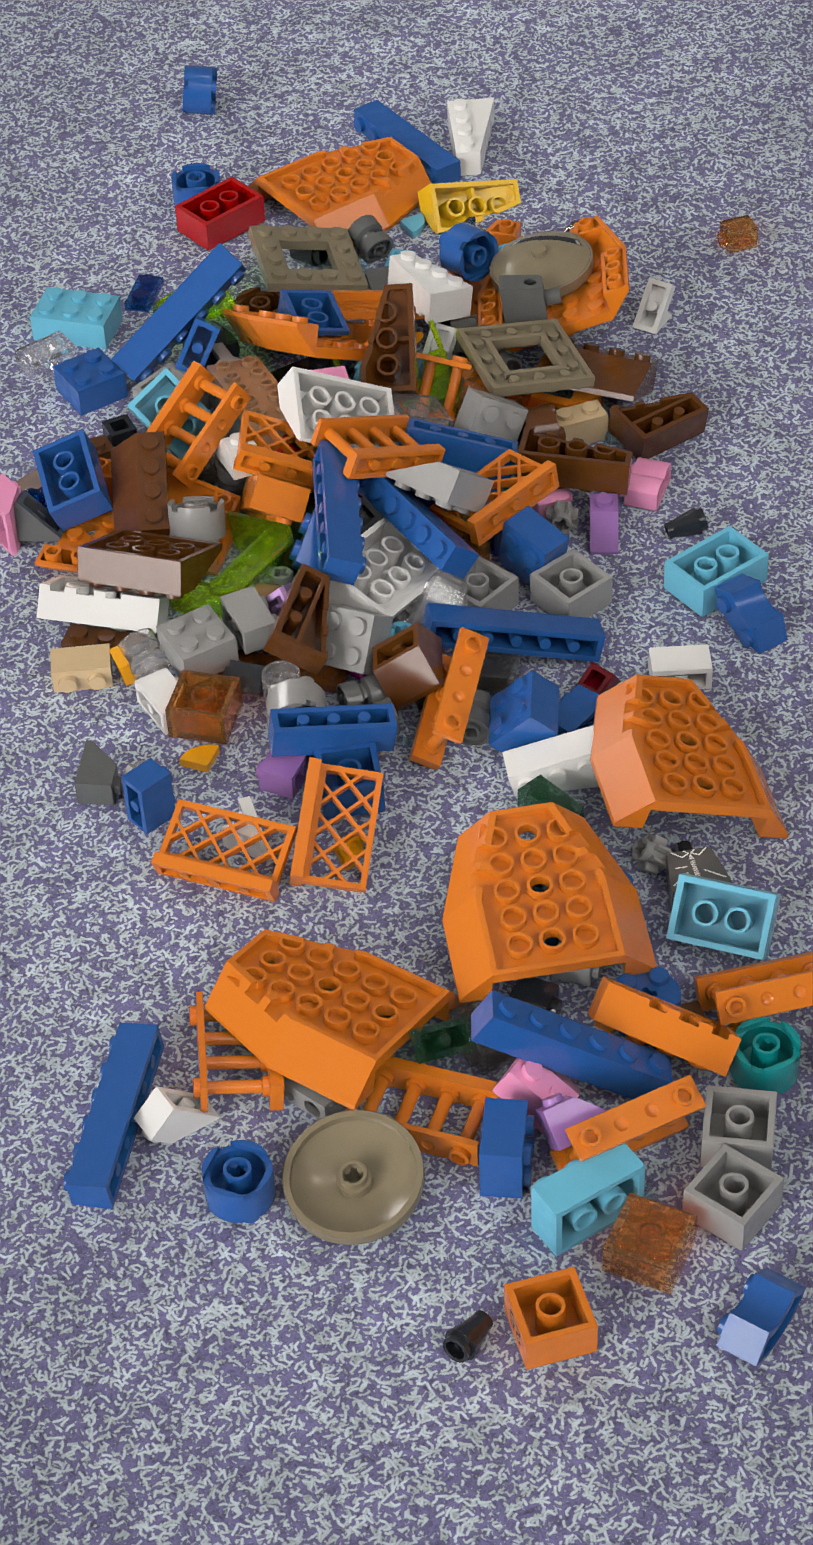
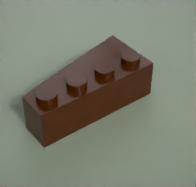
M525 425L517 453L540 464L547 460L555 463L560 486L557 489L571 488L579 489L582 492L597 491L608 494L627 495L631 477L632 451L599 443L591 447L583 439L574 437L572 440L567 441L559 439L558 433L550 431L542 435L534 433V427ZM531 472L522 473V476H527Z

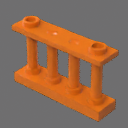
M368 340L365 342L366 347L368 346ZM417 352V359L426 361L419 390V399H417V403L413 404V408L402 405L403 400H393L394 414H407L411 418L438 424L444 421L452 426L456 420V412L453 411L463 369L472 371L473 365L467 364L468 359L453 355L452 360ZM437 363L453 367L443 409H440L439 414L429 412L430 406H427Z
M195 361L188 368L146 431H164L166 449L174 438L190 445L182 460L167 452V465L175 469L172 475L189 489L218 448L220 440L226 436L251 399V396L235 382H233L228 391L214 384L213 380L215 377ZM205 392L221 399L213 414L197 406ZM190 414L206 423L198 436L182 429Z
M407 414L319 418L311 440L313 446H319L321 440L329 441L347 457L343 474L348 479L387 477L385 476L387 471L441 462L446 451L440 444L419 445L405 432L410 419ZM394 442H400L404 446H397ZM372 443H378L382 447H375ZM350 444H356L360 448H353Z
M461 627L453 656L450 657L442 653L443 687L425 697L408 760L431 769H438L441 766L447 740L458 744L462 743L490 638Z
M813 951L693 977L696 999L701 1010L717 1009L719 1025L722 1026L813 1006Z
M196 992V1005L189 1006L190 1026H196L199 1078H193V1099L200 1098V1110L208 1112V1095L262 1093V1097L269 1096L270 1111L284 1110V1076L266 1067L255 1055L206 1056V1046L243 1044L230 1032H205L204 1022L218 1021L204 1009L203 992ZM260 1069L261 1072H267V1076H262V1079L207 1081V1070Z
M391 1056L375 1071L374 1091L367 1098L362 1110L377 1112L387 1088L395 1087L406 1090L394 1120L409 1131L415 1139L420 1152L450 1159L453 1163L461 1166L467 1164L478 1166L480 1145L479 1141L474 1140L484 1115L485 1098H501L492 1091L498 1083L496 1081ZM422 1095L439 1098L427 1128L408 1124L417 1100ZM455 1103L472 1106L460 1136L441 1132L451 1105Z
M687 1075L566 1128L565 1132L572 1145L560 1151L551 1149L549 1153L558 1171L563 1169L572 1160L579 1159L580 1162H583L624 1143L635 1153L688 1129L689 1124L685 1116L699 1111L707 1105L691 1075Z

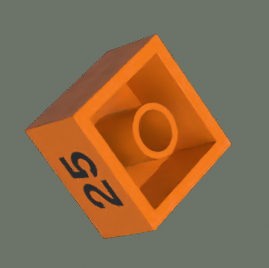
M575 1267L504 1284V1311L526 1370L597 1352L598 1325Z

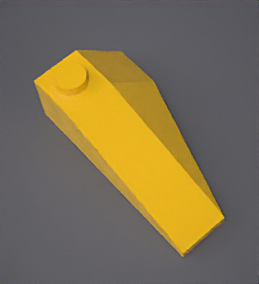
M517 179L429 184L417 192L420 211L435 234L449 231L450 228L458 223L466 222L470 224L474 221L479 223L485 220L484 217L487 215L501 213L521 203Z

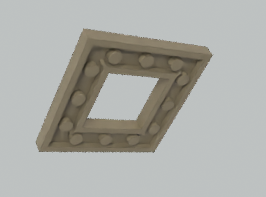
M265 224L249 226L248 235L267 292H281V289L368 290L369 285L347 229L341 227L318 228L316 226L294 227L291 225L281 227ZM282 249L326 250L333 269H289Z
M556 318L457 328L455 338L490 394L504 398L512 395H530L539 392H556L557 390L581 389L594 386V374ZM540 344L553 366L509 370L497 350Z

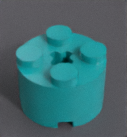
M770 1017L749 1019L739 1025L736 1034L742 1040L730 1065V1073L734 1082L743 1089L775 1091L777 1095L789 1090L797 1082L799 1074L801 1039L797 1031L784 1021H781L780 1024L770 1022Z

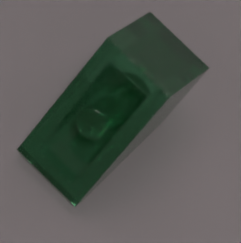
M468 1016L409 1031L418 1064H432L452 1059L477 1049L476 1042L471 1041V1025Z

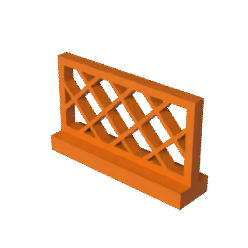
M329 290L332 291L344 319H376V312L383 290ZM414 306L415 319H425V315L419 316L416 313V307Z
M244 409L233 469L252 475L261 474L311 489L314 492L312 461L302 459V457L307 455L313 460L318 446H309L306 442L299 441L287 421ZM248 421L259 424L262 429L255 431ZM276 430L285 431L289 437L282 439ZM268 434L274 443L268 445L261 437ZM253 440L258 446L248 444L247 442ZM295 442L302 450L294 452L288 444ZM281 448L284 453H280L273 450Z
M508 449L477 472V474L486 478L498 476L497 480H492L494 481L492 489L497 488V492L489 494L487 502H490L478 512L470 511L469 515L455 510L444 511L443 509L445 508L435 503L429 509L442 521L468 533L471 543L481 546L503 529L504 521L528 505L532 508L560 487L556 464L549 460L540 464ZM510 460L517 463V465L502 467ZM531 472L527 476H522V473ZM517 474V477L502 479L503 475ZM510 487L508 490L502 491V488ZM462 517H470L467 519V522L461 519Z
M309 757L289 885L302 886V884L365 893L384 773L324 764L322 759ZM326 773L339 775L346 784L332 792L325 783ZM362 779L376 781L375 790L365 797L355 787V784ZM350 788L359 801L345 809L337 799V796ZM323 791H325L328 795L324 799H322ZM373 798V804L371 807L368 801ZM332 800L341 813L327 821L320 812V809ZM363 805L371 817L370 820L359 826L350 813ZM345 817L354 828V831L341 839L332 826ZM320 820L323 825L318 828V821ZM369 827L368 836H366L363 831ZM328 830L336 843L323 851L315 840L316 836ZM359 835L365 842L366 849L354 856L345 843ZM341 847L350 860L336 868L327 855ZM315 849L318 855L313 858V852ZM364 857V862L362 866L358 860ZM321 859L332 871L323 878L310 876L311 866ZM354 864L362 874L360 883L347 882L341 875V872Z
M178 799L160 851L154 853L151 864L158 874L276 902L280 893L278 885L291 851L297 828L296 826ZM184 809L197 812L200 820L183 828L180 822ZM217 818L226 819L229 827L212 835L207 824ZM246 825L255 826L258 834L242 842L236 831ZM204 826L209 838L193 846L187 834ZM275 832L286 833L284 843L271 849L266 837ZM233 833L239 844L222 853L217 841ZM182 837L185 838L190 847L179 854L169 852L172 843ZM263 840L268 852L251 860L246 848ZM214 844L219 855L209 861L200 860L197 852ZM243 851L248 863L239 868L229 867L226 859ZM273 858L276 866L272 877L259 874L255 866Z

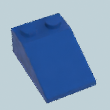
M281 289L277 313L308 317V323L319 325L318 335L349 336L350 330L332 291Z

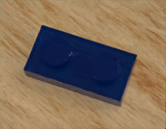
M139 274L124 302L125 310L149 313L164 285L163 277Z

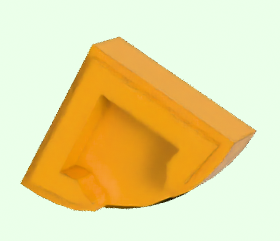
M118 646L109 649L110 655L125 685L134 684L136 680L135 675L122 649Z
M200 745L188 750L180 757V766L208 773L220 753L219 745Z
M359 835L345 843L354 856L363 851L364 843ZM341 847L333 851L341 865L350 860ZM352 864L350 867L345 869V871L353 868L355 865Z

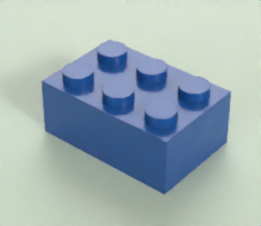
M83 429L33 450L49 514L62 531L113 510L96 447Z

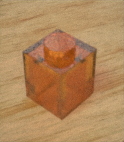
M749 215L720 221V232L717 233L718 243L721 247L724 246L729 254L756 248L758 227Z

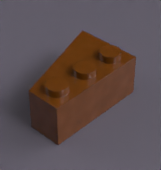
M692 392L661 397L659 402L645 404L644 401L635 402V406L621 408L620 405H614L610 409L608 431L628 451H632L636 459L638 457L649 459L705 432L709 408Z

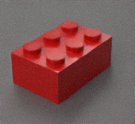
M230 177L175 205L177 231L209 251L219 243L223 244L249 230V226H257L264 222V197L234 177Z

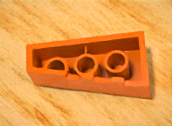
M261 474L249 476L246 478L240 510L247 512V518L287 526H291L292 521L302 523L311 489Z
M605 976L602 977L587 1013L595 1020L594 1026L603 1031L613 1033L614 1029L625 1033V1038L641 1046L648 1043L657 1047L656 1051L671 1056V1058L678 1056L687 1060V1063L704 1071L708 1069L724 1077L727 1075L742 1040L727 1025L721 1026L717 1021Z

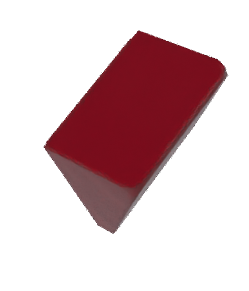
M591 662L576 686L579 684L600 695L618 685L621 681L615 674Z

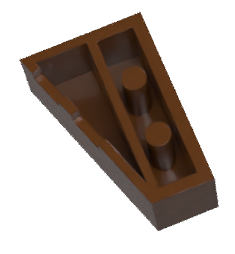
M302 563L290 585L263 649L315 675L319 674L328 660L326 637L328 635L329 575Z

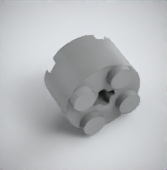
M213 496L182 497V503L175 504V499L168 501L169 536L219 543V539L226 535L224 499L220 498L217 503L214 502Z
M309 676L289 679L271 685L266 698L268 728L270 709L327 706L324 690Z

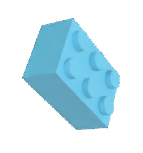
M47 287L30 316L33 339L36 341L90 348L99 347L100 349L107 350L123 321L120 296Z
M165 368L127 405L129 411L148 429L180 381ZM200 401L198 402L197 406L210 412ZM190 414L182 429L198 436L206 423ZM174 438L167 449L174 456L182 460L190 445Z
M728 526L665 561L664 589L698 615L704 617L717 609V596L714 587L740 574L760 580L761 584L767 581L769 554L734 528Z
M688 873L679 874L666 939L765 960L768 958L781 894Z
M624 1143L583 1162H580L579 1159L572 1160L556 1173L540 1178L531 1186L532 1229L557 1257L644 1207L645 1164Z

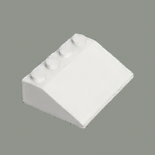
M293 366L277 385L280 409L299 441L311 443L319 418L395 415L391 388ZM372 443L375 447H382L378 443ZM350 444L354 448H360L356 444Z
M383 517L382 520L361 534V537L365 539L362 554L363 557H366V567L363 574L358 575L354 585L330 580L329 604L350 606L394 618L447 573L436 567Z

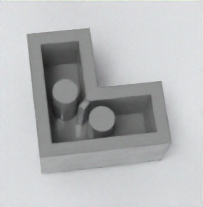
M254 586L221 596L223 622L236 637L237 649L244 651L245 655L264 649L277 618L275 613H270L265 597L263 595L259 596Z

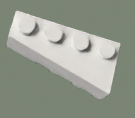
M494 98L447 101V119L452 152L460 160L461 176L481 174L488 141L491 136L492 126L494 125Z
M405 250L401 251V254L390 256L388 284H413L416 313L419 316L425 315V322L427 324L470 316L472 285L464 282L461 277L448 273L446 269L433 265L430 260L422 259L413 251Z
M61 575L40 583L37 618L90 626L111 627V629L117 631L134 630L138 631V634L155 636L157 633L156 626L167 622L169 598H166V594L162 593L143 595L140 593V590L136 589L117 591L115 586L109 585L105 587H91L89 582L78 581L76 577Z
M594 725L502 752L507 776L514 795L524 796L599 787L590 762Z

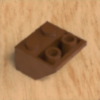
M419 622L412 624L372 647L373 672L386 696L391 699L396 711L443 687L442 639Z

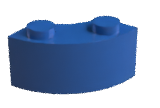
M740 574L714 587L717 596V609L720 613L724 614L744 647L748 648L751 646L756 652L761 654L788 640L783 614L776 610L768 601L760 580Z
M769 1268L751 1274L744 1285L743 1298L730 1313H726L719 1323L717 1333L721 1335L717 1347L754 1366L759 1365L769 1355L789 1325L806 1287Z

